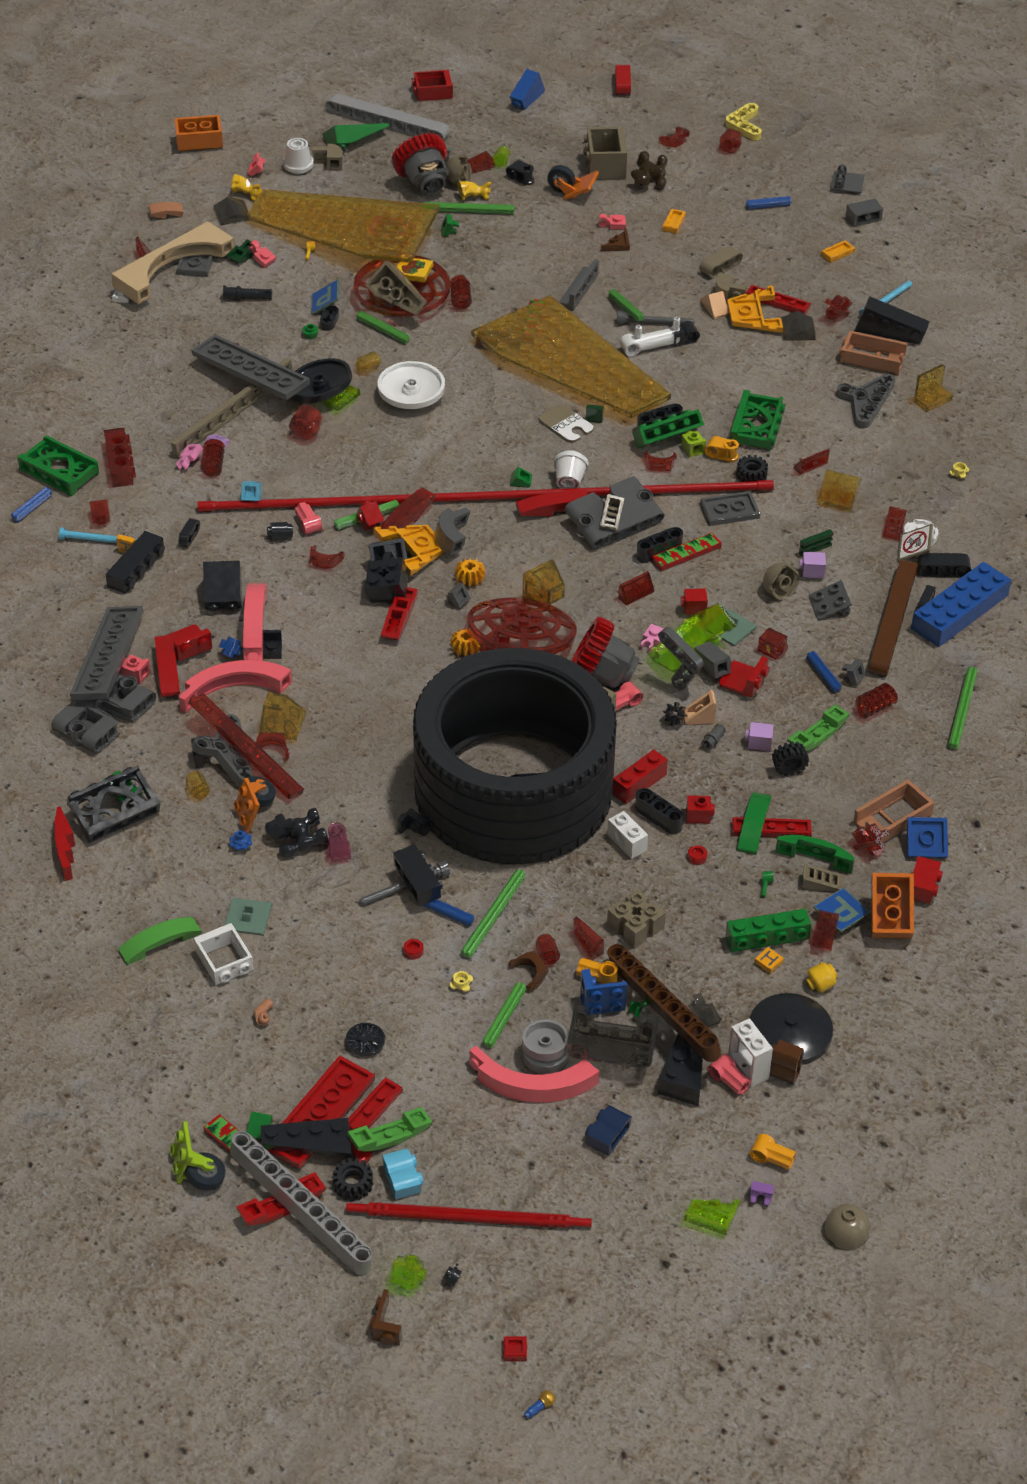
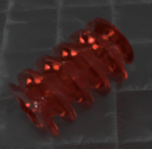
M463 275L454 276L450 281L452 305L458 309H466L472 303L470 282Z
M209 439L203 446L200 469L205 475L210 477L218 476L222 472L225 445L218 439Z
M883 683L857 696L855 706L858 714L862 718L867 719L869 716L880 712V710L890 707L892 703L896 704L898 695L890 684Z

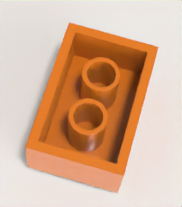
M220 115L174 118L178 151L223 147Z
M872 873L871 938L912 939L914 935V873Z

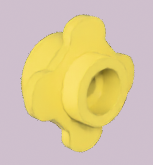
M957 462L953 465V469L950 470V475L962 479L966 478L969 468L966 464Z
M464 971L456 972L453 974V982L450 983L451 989L467 992L470 990L469 985L473 981V977Z

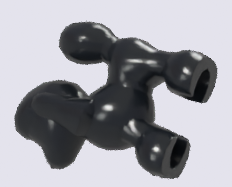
M311 808L304 818L286 819L283 814H277L274 820L265 824V831L271 839L281 841L290 836L296 838L294 844L284 843L279 847V853L283 857H291L299 850L306 851L315 846L329 845L325 828H320L315 835H310L311 827L320 824V817L316 808Z

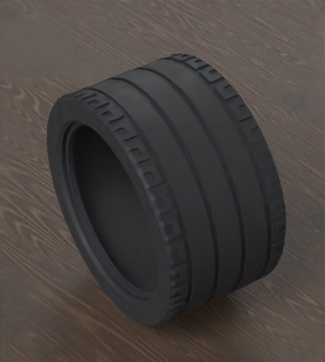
M499 648L474 653L449 664L446 668L440 670L438 674L434 675L433 679L427 683V686L423 688L422 693L419 695L413 716L416 805H418L419 813L429 819L430 831L436 834L437 838L443 840L446 845L451 846L462 854L482 861L511 865L537 863L554 859L573 851L576 847L581 846L583 842L588 841L590 836H593L595 831L601 827V823H604L605 816L609 813L614 778L616 711H614V704L611 703V697L608 696L607 690L598 682V679L582 666L567 658L546 651L528 648ZM518 734L549 741L565 750L572 758L563 765L542 774L508 777L478 770L462 761L456 755L467 746L479 740L497 735Z

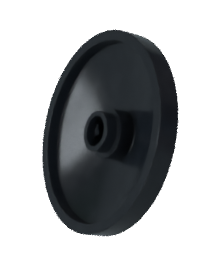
M327 358L301 366L295 372L308 377L310 384L292 396L291 399L300 403H316L338 395L348 387L352 380L349 364L340 359Z
M794 993L775 994L759 1002L750 1015L751 1021L771 1047L773 1044L777 1045L780 1039L804 1048L802 1065L816 1061L830 1047L833 1036L832 1020L828 1012L818 1002L809 997Z

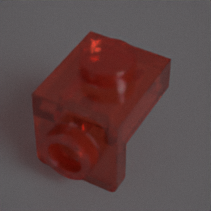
M107 499L90 501L93 524L102 525L110 522Z

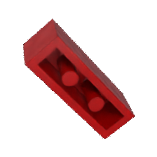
M653 749L613 778V795L623 803L628 804L636 798V792L639 789L649 788L667 775L668 759Z

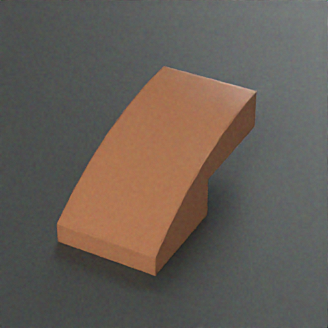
M159 202L148 207L150 217L166 219L167 214L182 217L184 213L182 203Z

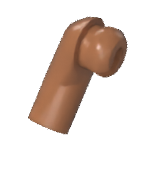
M265 998L254 1010L255 1021L261 1026H265L270 1020L267 1011L273 1006V1002L268 998Z

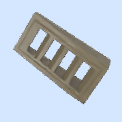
M607 494L600 527L617 531L625 498ZM609 504L616 505L618 508L609 506ZM607 510L616 511L617 514H616V513H612V512H608ZM606 515L616 517V519L608 518ZM605 521L613 522L615 525L606 524Z
M804 865L802 889L837 892L843 888L842 874Z

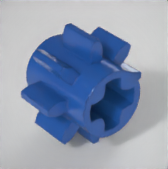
M228 636L227 640L222 639L219 645L220 648H223L221 653L231 658H234L235 655L240 656L243 647L239 646L241 641Z

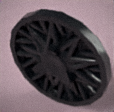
M372 1023L356 1024L346 1034V1045L353 1054L368 1057L382 1050L385 1045V1035L378 1025Z

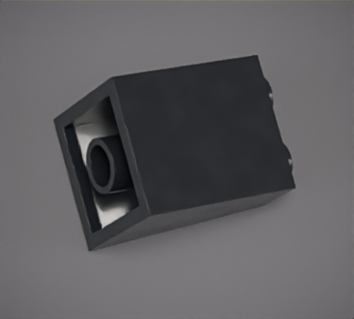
M240 560L203 562L205 609L217 611L225 608L228 610L242 608Z

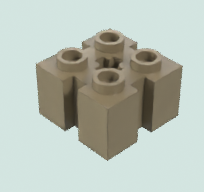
M639 889L626 897L625 903L619 901L610 907L607 913V925L617 934L622 932L624 934L623 939L634 949L646 941L648 934L654 936L664 929L666 914L655 903L649 905V898Z

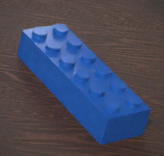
M983 561L913 613L911 629L940 647L1007 597L1012 579Z

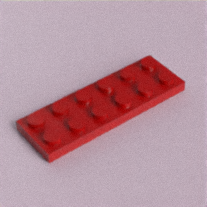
M339 1055L282 1124L343 1118L375 1080V1074ZM266 1149L269 1153L299 1170L314 1153L304 1154L299 1150L286 1152Z

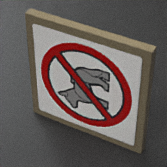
M932 524L901 534L898 562H900V559L908 560L931 551Z

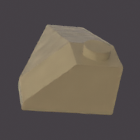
M386 260L365 284L375 296L415 315H418L427 304L426 300L395 264Z

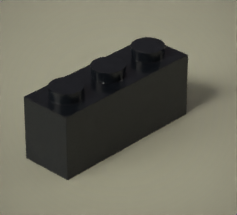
M414 844L393 852L394 866L419 906L441 898L442 882L439 877H435L431 864L426 863L422 850L419 851Z

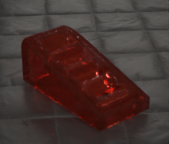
M487 150L467 160V163L471 165V174L495 167L494 160Z
M889 507L883 537L900 541L907 510Z
M577 916L573 918L574 934L591 960H595L604 953V939Z

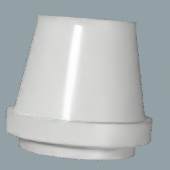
M293 138L287 142L283 166L290 173L303 174L314 166V160L305 139Z
M572 450L557 454L554 459L557 486L560 489L579 488L581 480L588 470V459L581 453Z

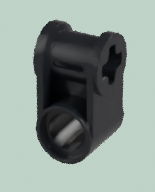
M516 160L505 170L510 179H514L524 185L534 183V167L521 160Z

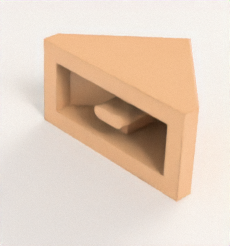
M723 291L700 298L701 303L713 319L729 316Z
M713 690L708 691L686 707L684 711L688 717L684 718L687 725L715 723L716 701Z

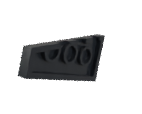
M348 1118L261 1126L262 1147L265 1149L286 1152L299 1150L304 1154L317 1152L331 1157L334 1154L344 1155V1158L352 1159L350 1138L347 1135L349 1131Z

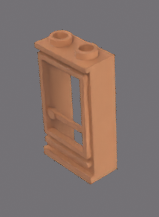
M849 331L848 336H845L838 356H841L840 363L845 362L884 372H893L894 375H898L906 356L907 343ZM854 347L877 353L876 355H873L864 352L854 351L852 349ZM881 353L889 355L888 358L882 357Z
M906 780L856 809L853 823L880 847L884 842L907 829V817H931L934 802L918 786L914 785L910 780ZM904 799L915 811L894 822L883 810ZM880 813L891 825L885 828L873 816Z

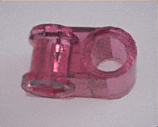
M341 823L331 824L328 827L331 861L351 859L350 843L345 826Z

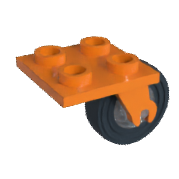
M556 165L549 171L547 180L554 190L564 192V199L567 200L569 198L573 199L579 194L588 193L596 181L599 172L595 171L577 178L567 166Z
M252 776L244 778L242 785L239 787L237 799L233 804L234 811L237 812L240 825L247 834L250 833L259 807L269 806L276 795L274 785L262 777Z

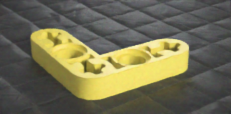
M748 103L726 117L725 125L727 128L753 141L761 139L762 130L748 122V120L758 115L757 104Z

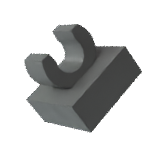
M458 583L446 595L448 602L453 603L455 608H461L471 598L464 583Z
M855 659L852 664H845L842 668L843 671H847L844 678L850 681V685L858 686L865 676L862 660Z

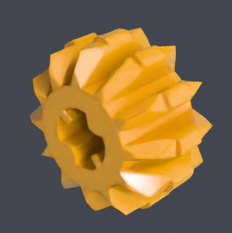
M471 558L458 562L455 569L457 583H464L469 588L471 585L477 587L478 583H482L484 580L485 568L483 563L478 562V559L472 560Z
M466 627L465 630L459 628L457 632H453L450 645L453 653H457L458 657L462 655L466 657L479 652L482 640L479 632H475L474 629L468 630Z

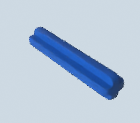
M790 196L746 201V208L748 210L791 205Z
M44 487L11 514L12 520L19 522L52 495L51 489Z
M815 651L808 652V661L834 693L840 691L842 685Z
M438 899L422 905L467 926H471L474 921V915Z

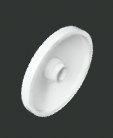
M406 361L393 364L386 368L378 378V392L381 398L388 404L403 409H419L430 406L437 402L445 391L443 374L434 366L423 362Z

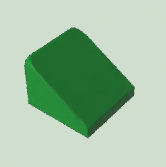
M517 467L511 474L510 485L530 487L532 474Z
M251 1112L247 1133L255 1140L261 1141V1126L272 1125V1115Z

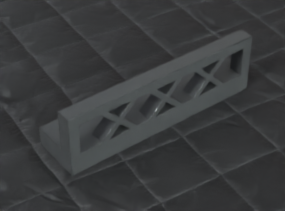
M594 259L589 267L584 266L559 301V307L571 311L575 310L598 276V259Z

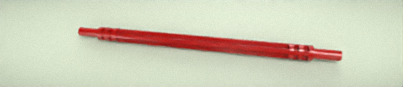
M378 1202L346 1204V1212L368 1213V1216L569 1228V1226L592 1227V1218L570 1217L567 1214Z

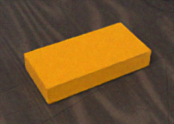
M671 209L662 226V231L677 234L686 217V212Z
M844 240L821 250L820 255L832 263L855 253V247Z

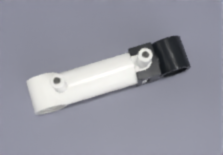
M674 317L673 324H670L668 329L642 334V326L636 325L635 336L633 334H625L621 337L619 343L625 354L633 357L644 350L667 345L679 347L683 346L685 341L688 344L698 341L700 333L693 322L685 321L680 325V318Z

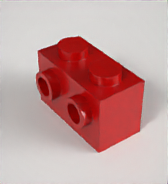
M920 856L917 857L913 871L914 900L930 904L932 896H937L939 885H936V882L940 883L943 871L940 870L941 862Z

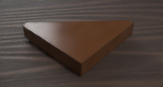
M624 228L621 234H616L609 239L608 243L602 244L601 252L630 251L627 229Z

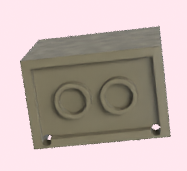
M624 127L587 128V134H584L586 174L598 171L599 174L596 180L626 179L627 147Z

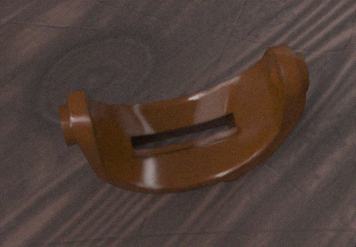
M535 951L527 952L516 959H512L508 964L511 969L519 965H531L536 968L535 978L526 986L528 991L537 989L549 972L548 967Z

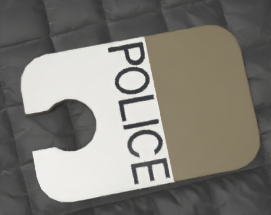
M564 405L555 406L543 413L539 419L544 426L570 443H575L581 439V436L572 432L574 429H580L586 435L593 432V425Z

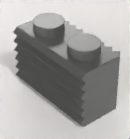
M876 198L847 205L846 217L854 226L882 220L883 207L877 202Z

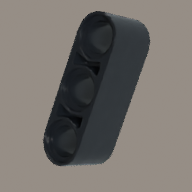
M674 403L642 412L637 417V426L645 423L648 426L652 424V421L657 419L663 421L667 419L666 417L673 414L677 416L682 415L683 407L680 404Z
M671 527L637 542V560L642 563L650 562L653 555L681 545L683 542V530L678 527Z
M926 553L918 557L920 574L925 577H963L971 571L970 558L964 553Z
M641 788L636 792L635 809L638 813L670 834H678L682 831L684 814L679 808L648 788Z

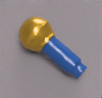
M549 1390L543 1391L538 1401L526 1410L524 1416L529 1419L544 1407L552 1406L555 1402L554 1393Z

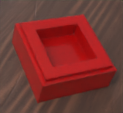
M504 1336V1361H527V1336Z

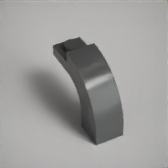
M466 507L455 512L448 508L439 517L434 534L435 540L439 547L449 556L463 549L466 536L458 531L457 528L467 524L471 511Z

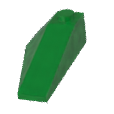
M389 123L334 125L322 133L328 143L335 144L344 149L354 142L384 130L389 126Z

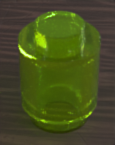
M500 146L496 149L492 158L496 166L503 167L507 164L510 157L509 148Z

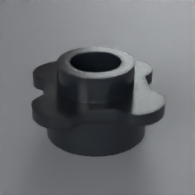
M456 1263L454 1268L449 1266L443 1276V1279L446 1280L443 1287H446L447 1284L454 1287L462 1273L457 1268L458 1263Z

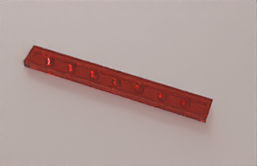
M203 693L190 698L188 704L287 799L303 794L304 788L209 697Z

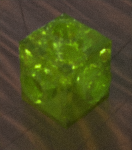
M408 1254L405 1257L398 1255L393 1262L390 1283L399 1284L401 1288L407 1290L417 1288L426 1278L427 1268H423L424 1261L419 1260V1257Z

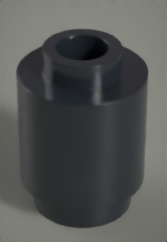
M270 523V526H267V537H271V540H288L293 538L292 523Z

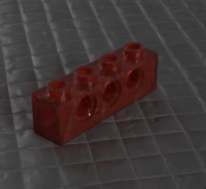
M124 427L104 430L112 486L134 485L133 478L136 477L135 467H132L134 466L133 456H129L132 455L131 445H127L130 444L129 434H125Z

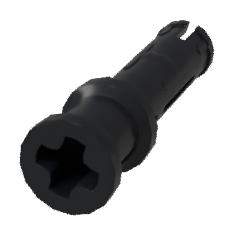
M223 285V300H226V298L241 300V298L272 299V289L241 288L240 286L226 287V285Z

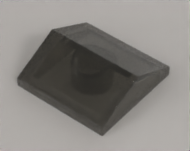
M228 196L213 205L221 226L251 220L244 200Z
M798 311L781 317L783 340H816L813 317Z

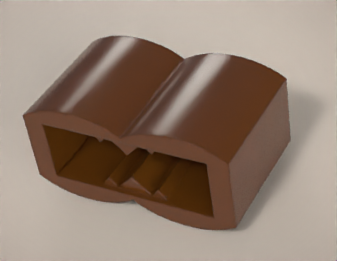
M779 1039L777 1045L773 1044L770 1076L795 1085L802 1067L804 1048Z

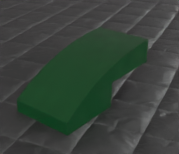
M246 239L240 247L236 245L229 252L227 258L239 264L254 256V253L249 250V247L252 246L250 244L252 241Z

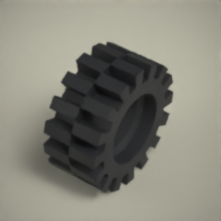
M748 455V458L743 456L737 462L736 476L738 480L740 479V482H755L767 479L768 463H766L765 459L762 460V457L757 458V455H754V457Z
M793 741L790 744L786 742L783 747L779 745L778 749H775L774 753H772L775 769L780 775L788 776L790 774L793 776L795 772L799 774L800 770L804 771L805 766L808 767L809 765L806 749L799 742L795 744Z
M348 1158L347 1163L342 1160L341 1166L339 1164L335 1166L336 1170H333L334 1191L337 1192L339 1197L343 1195V1199L346 1201L348 1197H350V1201H354V1197H357L359 1201L362 1200V1195L367 1197L368 1192L372 1191L373 1172L370 1165H366V1161L362 1160L359 1163V1158H355V1162H352V1159ZM356 1175L361 1177V1181L349 1184L345 1182V1178Z

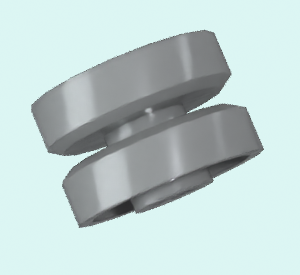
M547 1019L534 1021L525 1028L522 1036V1058L524 1064L531 1071L538 1074H551L563 1069L569 1059V1034L567 1029L561 1023Z

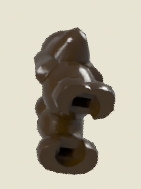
M647 151L640 152L636 163L639 170L631 172L635 186L637 188H645L651 183V177L656 179V187L663 189L666 186L665 167L667 165V157L659 155L656 164L649 161V153Z

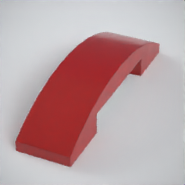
M316 1172L298 1179L316 1198L326 1191L325 1185ZM274 1196L260 1202L255 1198L236 1207L247 1226L268 1223L291 1214Z

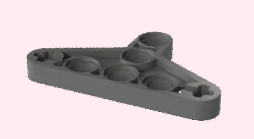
M884 374L860 387L841 383L837 387L836 394L841 399L853 402L856 425L860 428H868L892 392L896 379L891 374Z
M233 714L225 715L215 737L197 736L191 746L192 750L200 755L215 757L238 786L242 785L244 778L253 776L241 722L237 716Z

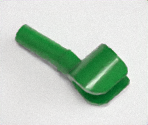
M764 871L762 873L761 897L763 898L766 897L768 883H773L774 881L773 871Z
M632 1001L628 1012H635L634 1017H639L642 1008L648 1004L645 1001Z

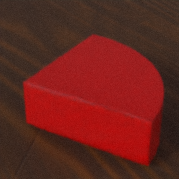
M355 1145L351 1146L354 1159L359 1158V1163L362 1160L366 1161V1163L369 1162L373 1151L357 1150Z

